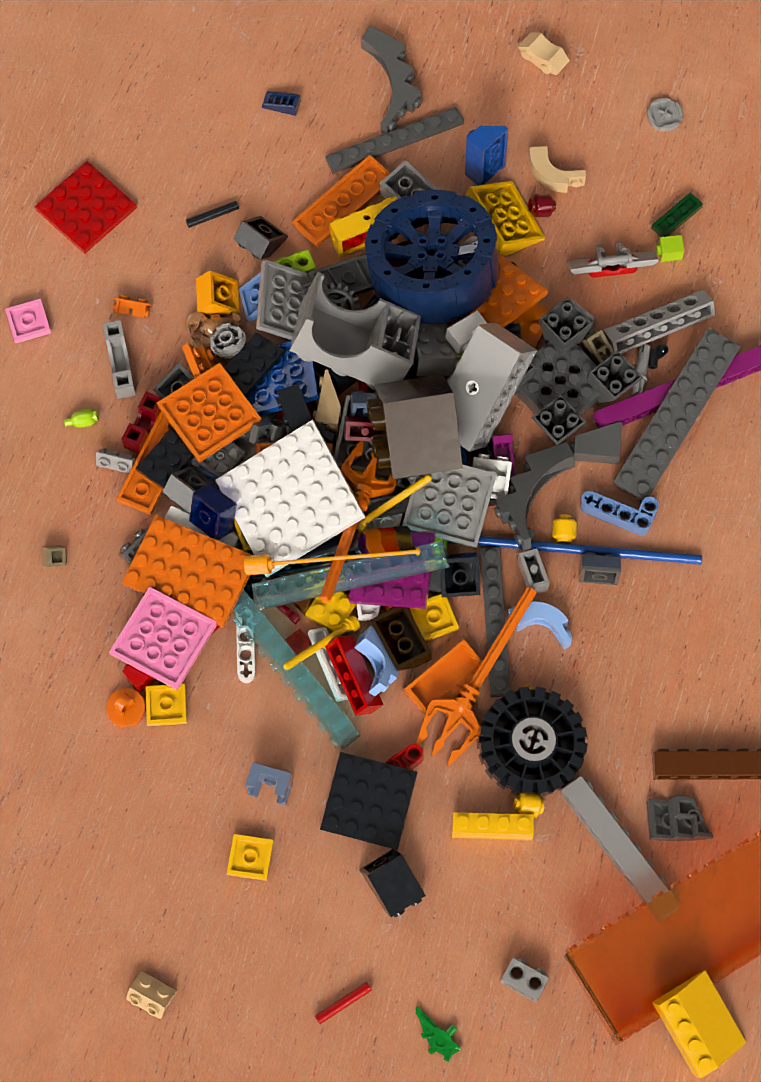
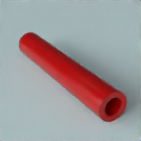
M365 982L316 1014V1020L319 1024H322L371 992V987Z

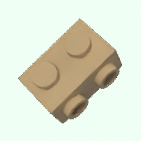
M141 971L129 987L126 999L133 1005L147 1011L150 1015L161 1019L164 1016L165 1009L176 996L177 991Z

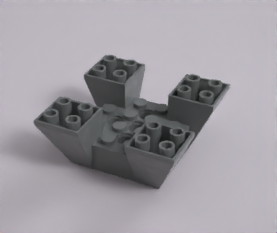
M568 297L539 319L546 345L536 352L514 394L535 414L532 416V419L556 445L560 444L586 423L581 416L598 403L615 401L643 379L641 374L618 350L598 366L581 350L579 345L593 323Z

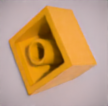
M211 270L196 278L197 312L209 316L213 314L225 316L232 315L233 313L238 315L240 313L238 280Z

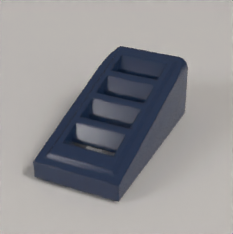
M267 91L262 108L296 116L301 103V96L293 93ZM270 98H273L272 103H268Z

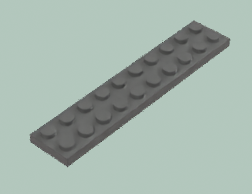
M708 327L613 481L614 485L640 501L650 496L741 346Z

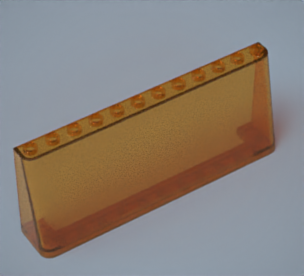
M761 830L754 834L756 838L751 841L747 838L738 844L739 848L735 851L729 849L721 854L722 858L717 862L713 859L706 863L704 870L700 872L695 870L688 874L686 881L681 883L678 880L669 886L671 890L668 892L660 891L652 897L653 901L650 903L642 902L635 907L636 911L634 913H624L618 917L619 922L616 924L608 923L600 929L602 932L595 936L592 933L583 939L584 943L577 947L574 944L565 950L567 952L564 955L566 961L615 1045H618L660 1019L661 1017L652 1002L701 971L705 970L714 985L761 955Z

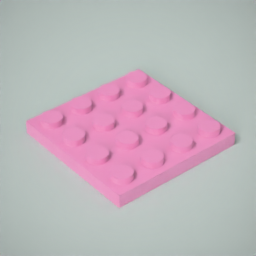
M149 587L109 653L178 690L216 628L217 622Z

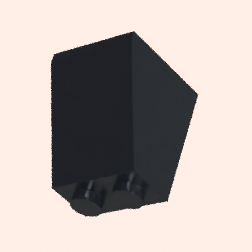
M391 849L359 869L383 909L390 917L400 916L405 912V908L410 905L415 906L422 901L421 898L426 896L403 855L395 849Z

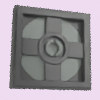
M231 442L199 463L196 458H194V461L218 479L237 467L247 456V452L234 442Z

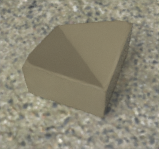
M65 546L42 547L43 566H66Z

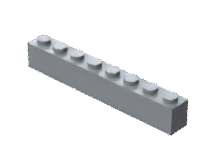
M580 776L562 789V797L658 923L662 922L679 909L680 900L674 892L671 893L666 887L665 879L662 876L658 877L654 872L655 867L649 859L645 860L641 855L643 853L638 844H633L629 839L630 834L628 831L618 825V819L612 811L609 812L604 806L606 804L600 795L596 796L592 791V784Z

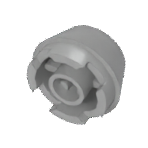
M230 323L218 326L213 337L210 336V346L216 355L224 360L231 361L245 346L246 335L239 326H231Z

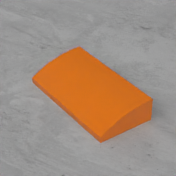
M463 639L406 686L403 691L425 715L427 706L432 700H453L459 695V691H464L463 685L471 681L482 660Z

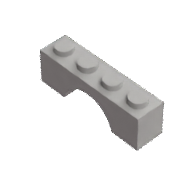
M121 320L103 323L117 399L136 396Z

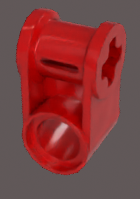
M411 744L389 758L386 764L398 765L399 767L412 770L422 763L424 759L423 750L419 745ZM412 751L420 753L416 759L410 758L409 754Z

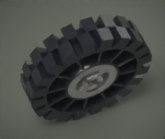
M521 687L515 692L511 690L491 705L480 724L477 749L480 750L478 756L481 765L484 764L486 766L485 772L490 779L494 777L498 781L496 784L503 790L505 788L510 789L511 794L517 796L521 793L531 794L532 792L537 793V795L543 794V796L553 794L554 791L560 790L572 780L584 762L583 758L587 752L588 743H585L587 738L586 727L581 725L583 719L579 712L575 713L573 711L574 705L568 699L563 701L560 699L561 694L553 690L551 693L545 692L546 688L535 687V689ZM532 728L540 731L535 736V744L533 745L531 752H534L537 749H542L541 753L530 754L525 751L528 750V748L530 747V739L533 736L535 730L529 731L527 734H524L523 730Z

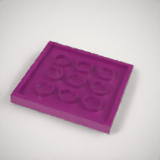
M362 532L361 536L364 540V554H369L366 547V536ZM412 532V542L416 548L421 550L419 555L405 554L355 560L349 595L350 604L426 609L436 542L435 533Z

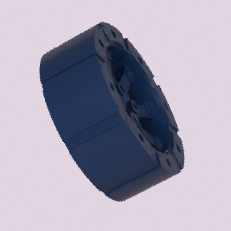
M447 190L415 192V195L409 197L406 195L390 203L375 217V222L373 225H370L365 240V251L371 283L378 300L381 298L420 315V323L428 324L452 321V319L464 317L479 308L490 297L493 288L497 285L500 274L496 229L486 209L466 195L460 196L456 192ZM442 223L456 224L450 232L441 235ZM429 224L426 235L421 232L418 233L415 229ZM471 231L477 236V241L472 242V244L463 246L457 244ZM398 235H403L410 242V245H406V247L393 245L390 241L396 239ZM472 258L465 266L460 267L455 264L459 260ZM386 259L406 260L408 263L400 267H393ZM415 274H419V275L423 276L424 278H423V279H417V278H411V276H413V275H415Z

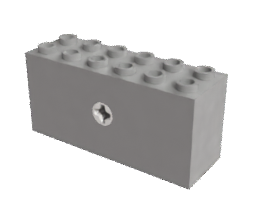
M496 322L481 324L473 329L471 340L465 345L461 359L455 364L456 369L453 375L447 380V383L454 392L460 445L469 452L488 446L537 352L535 348Z

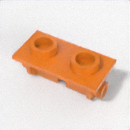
M119 295V298L113 297L114 300H117V304H113V311H116V313L129 315L130 308H132V316L142 318L150 316V310L147 309L148 306L152 307L153 305L147 304L148 300L137 298L136 302L131 301L128 296Z

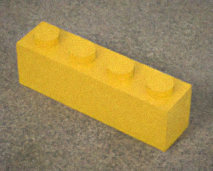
M453 812L452 838L533 839V814Z

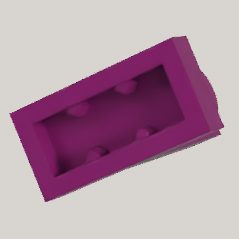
M512 434L493 436L490 442L491 447H493L494 460H497V456L508 457V461L512 462L510 477L516 476Z

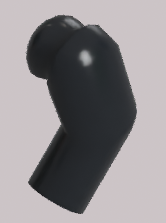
M658 345L650 351L649 369H657L658 360L669 351L667 345Z

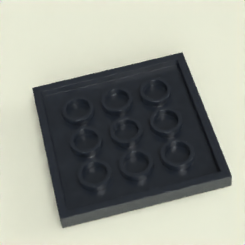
M340 752L320 830L398 850L418 772Z

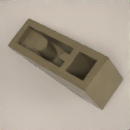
M593 330L581 342L586 354L596 366L615 353L602 330Z

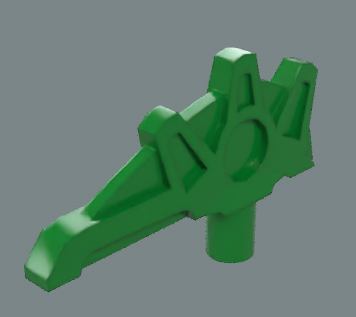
M418 1006L416 1007V1015L423 1029L421 1037L427 1039L431 1046L428 1052L431 1055L435 1052L444 1055V1060L449 1062L453 1054L462 1050L451 1038L457 1031V1028L451 1024L446 1031L441 1030Z

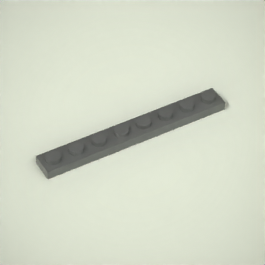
M457 107L327 155L325 159L332 174L358 165L369 155L376 158L464 124V120Z
M499 547L480 548L487 651H489L505 624ZM507 644L489 672L491 698L503 697L505 693L511 691Z

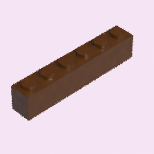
M745 748L737 749V751H729V749H718L717 751H709V749H698L697 751H689V749H678L677 751L658 749L654 751L652 756L653 780H761V749H757V751H749V749Z

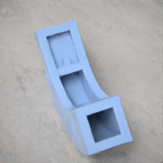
M536 601L531 602L517 625L516 631L518 632L534 624L544 625L554 633L563 650L571 646L572 635L566 628L569 621L566 616L550 604ZM515 606L508 610V617L512 613Z
M370 625L359 635L354 648L365 655L374 668L375 675L369 693L376 696L378 693L384 692L397 679L399 671H396L375 629Z

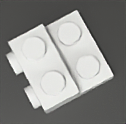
M478 454V457L473 459V467L497 474L491 498L497 499L508 495L512 462L508 461V457L497 456V460L489 459L490 455Z

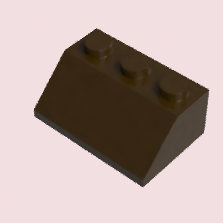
M395 607L370 619L396 671L413 669L432 660V652L407 607Z

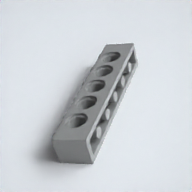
M701 290L603 330L614 352L618 350L620 353H624L715 316L714 301L704 290Z

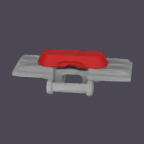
M617 242L616 255L606 256L605 250L602 248V244L596 245L597 257L567 260V265L573 274L588 273L590 277L596 278L635 273L638 267L655 265L658 262V258L654 251L631 253L629 248H625L622 245V242Z

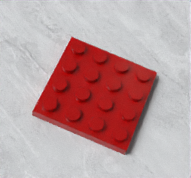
M88 161L35 205V210L84 254L137 209V205Z

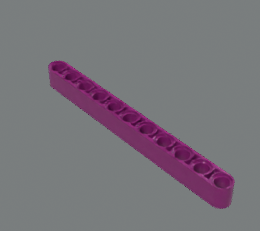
M761 346L736 355L716 388L761 371ZM676 379L596 411L592 416L598 428L617 422H622L623 426L656 413Z

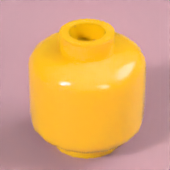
M559 515V518L554 519L552 522V537L556 539V542L571 543L577 536V521L571 519V515Z
M535 792L531 794L521 793L518 797L514 798L513 808L517 810V814H533L534 818H537L539 814L543 813L544 799Z

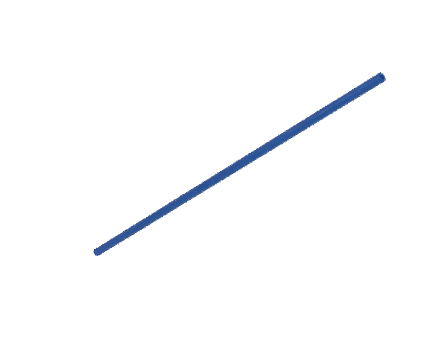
M225 514L224 523L234 524L232 519L234 515ZM480 536L478 542L479 546L523 549L522 545L517 544L516 539ZM531 541L530 549L537 548L538 551L571 554L591 552L600 556L613 554L616 557L702 564V555L543 541Z

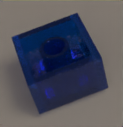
M209 483L193 492L189 521L209 537L220 540L233 532L237 503Z

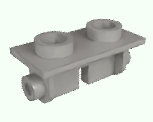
M103 448V450L99 449V451H96V466L130 473L136 457L125 453H120L119 456H116V451Z

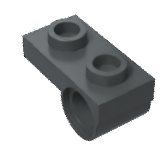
M280 419L254 423L251 428L249 441L253 444L266 441L276 443L285 436V423Z

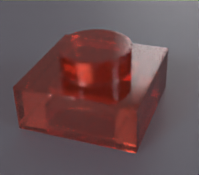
M300 628L284 640L295 655L312 646V642Z

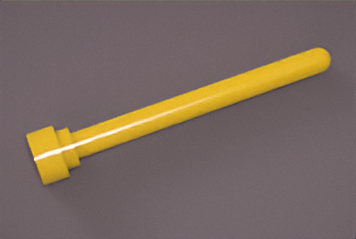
M430 474L425 475L366 515L364 519L358 522L356 529L361 534L362 530L368 526V523L432 480V476Z
M353 615L349 616L344 620L345 622H343L341 627L285 662L283 668L289 670L328 645L335 638L340 637L346 632H355L360 628L358 619Z

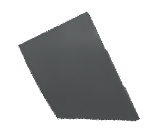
M674 796L668 801L655 799L646 801L650 840L695 841L713 838V833L709 832L703 821L705 819L702 813L699 812L693 797Z

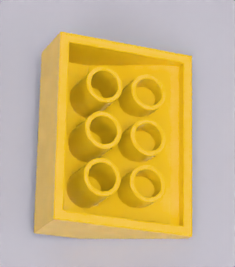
M513 181L471 186L466 192V196L477 201L491 216L492 224L494 223L496 229L498 253L502 256H508L545 239L544 234L532 214L528 211V207Z
M705 970L652 1002L691 1072L700 1079L717 1069L746 1043Z

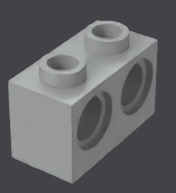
M512 958L500 983L537 1003L549 981V978L546 976L547 973L539 968L535 970L528 966L529 963L521 958L517 960ZM519 969L522 972V977L514 978L511 975V971ZM537 979L541 986L534 989L529 985V981Z

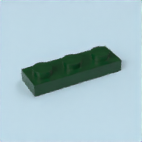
M690 192L654 222L651 229L660 237H667L703 207V203Z

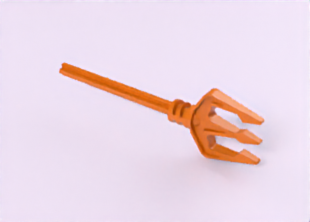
M360 441L345 460L340 470L364 512L368 509L371 497L392 494L395 490L397 479H393L391 474L388 481L375 478L377 458H374L373 453L371 454V462L363 473L359 474L351 469L355 457L361 456L363 453L364 441ZM358 522L343 531L334 556H345L348 554ZM345 559L332 561L319 599L323 600L322 602H331Z
M527 586L471 681L463 685L465 691H459L461 697H456L455 700H432L427 706L415 743L417 745H420L428 736L426 727L435 711L447 715L440 738L434 743L431 756H434L444 746L445 739L459 724H463L469 730V735L459 750L451 751L447 766H450L479 736L478 730L480 725L472 711L473 706L471 702L475 703L476 699L474 697L481 695L479 691L481 685L537 594L533 588Z

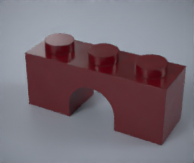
M147 391L145 392L138 405L136 421L134 424L129 423L121 438L124 448L138 454L140 453L161 412L157 402L162 400V397Z

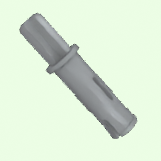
M647 344L644 345V348L643 345L639 346L636 370L643 379L633 386V396L644 392L645 382L648 380L646 374L651 346Z

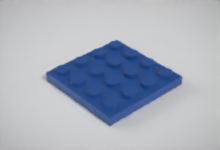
M292 341L278 344L279 347L284 349L286 354L281 357L279 362L273 366L272 370L247 397V400L259 416L284 410L283 408L279 409L275 398L279 397L277 391L297 383L306 403L319 400L314 361H304L296 353L289 351Z

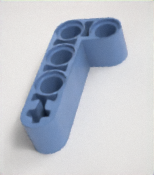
M593 491L583 493L580 502L582 512L640 536L646 535L649 532L659 507V502L654 497L644 498L639 510ZM645 506H652L654 510H647ZM608 507L611 511L605 512L602 508ZM624 514L627 515L629 518L622 519L620 515ZM638 522H644L647 526L641 527L638 525Z

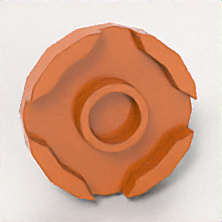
M123 688L111 694L107 701L106 711L113 724L124 728L135 726L141 722L145 715L146 706L139 692Z

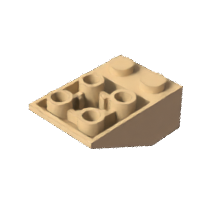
M325 370L324 376L320 377L319 400H316L317 410H314L312 420L319 425L321 423L327 424V430L334 432L335 439H338L342 420L341 406L329 371Z

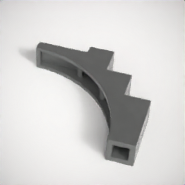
M370 26L361 37V48L371 54L381 64L392 88L391 103L381 122V133L385 134L396 128L398 120L403 118L407 111L413 113L416 108L418 109L423 102L422 91L411 85L415 76L414 68L404 63L407 57L406 45Z
M568 442L526 455L525 464H523L525 473L510 477V494L496 499L494 512L497 519L500 518L503 525L508 523L511 531H515L516 542L518 545H522L524 551L531 549V537L526 523L529 508L535 496L551 479L575 467L574 454Z

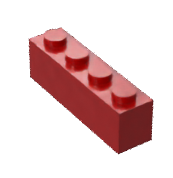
M353 636L337 637L326 645L325 648L355 716L372 714L384 704L379 693L376 696L369 693L373 680L361 653L354 648L356 641Z

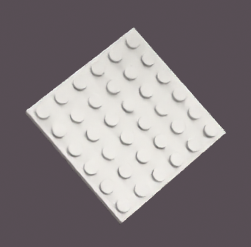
M313 420L216 479L253 554H270L274 561L297 560L366 517ZM288 564L275 565V568L272 569V572L270 574L264 575L266 577H269L270 575L279 571Z

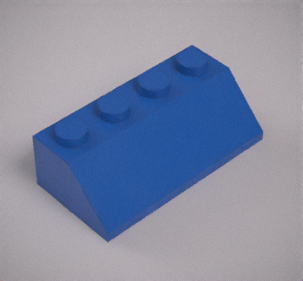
M479 126L477 129L471 130L466 137L465 175L477 186L484 185L506 165L508 127Z

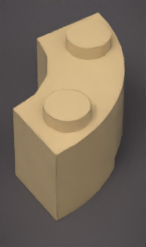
M530 32L518 46L522 57L532 62L545 74L558 75L570 61L562 47L552 44L542 33Z

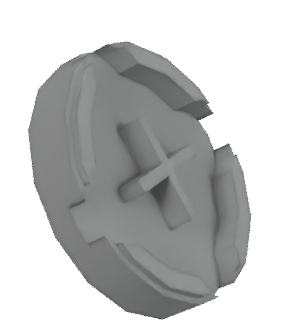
M659 98L653 101L647 111V119L650 125L656 130L663 132L676 129L681 124L683 111L679 103L670 100V98Z

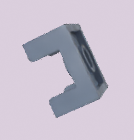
M252 762L245 784L248 787L247 794L257 797L262 783L275 786V794L278 795L277 803L286 806L293 785L291 773Z

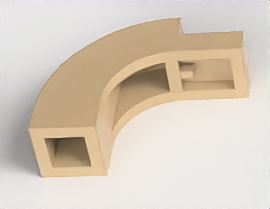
M547 146L529 147V167L534 178L541 185L552 191L567 193L568 186H585V170H559L550 163Z

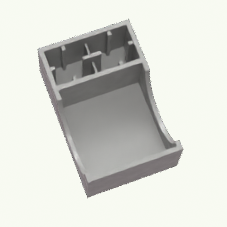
M317 272L300 304L289 351L296 353L304 361H315L327 366L340 376H351L363 381L372 389H374L375 384L403 380L413 364L421 316L381 298L368 309L357 311L343 309L328 299L323 290L325 275Z

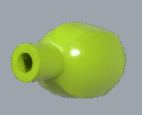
M90 408L81 409L74 412L71 418L64 419V424L66 427L71 425L77 428L89 427L94 425L96 421H99V415L97 410Z

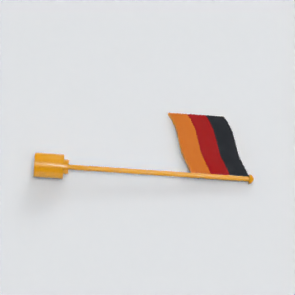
M408 526L364 529L362 532L366 536V547L369 554L274 561L270 554L250 555L244 558V569L246 575L270 574L275 565L405 554L419 555L421 550L414 546L412 532Z

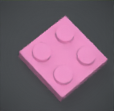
M41 298L5 309L15 343L51 333Z

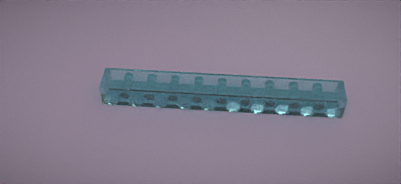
M443 541L416 546V548L421 550L419 555L405 554L369 557L346 562L343 565L334 593L448 568L449 562ZM330 566L252 584L254 602L262 610L320 597Z
M243 589L232 612L235 617L233 619L234 623L239 629L243 627L247 633L244 635L251 644L255 642L258 645L256 650L263 658L267 657L270 660L268 665L275 673L279 671L283 676L280 680L287 688L291 686L295 691L292 695L299 703L303 701L307 706L304 709L311 718L313 716L316 717L319 721L317 726L323 733L328 732L331 736L329 741L335 748L339 746L341 750L345 749L361 736L359 731L302 661L289 670L283 668L284 663L295 657L296 653Z

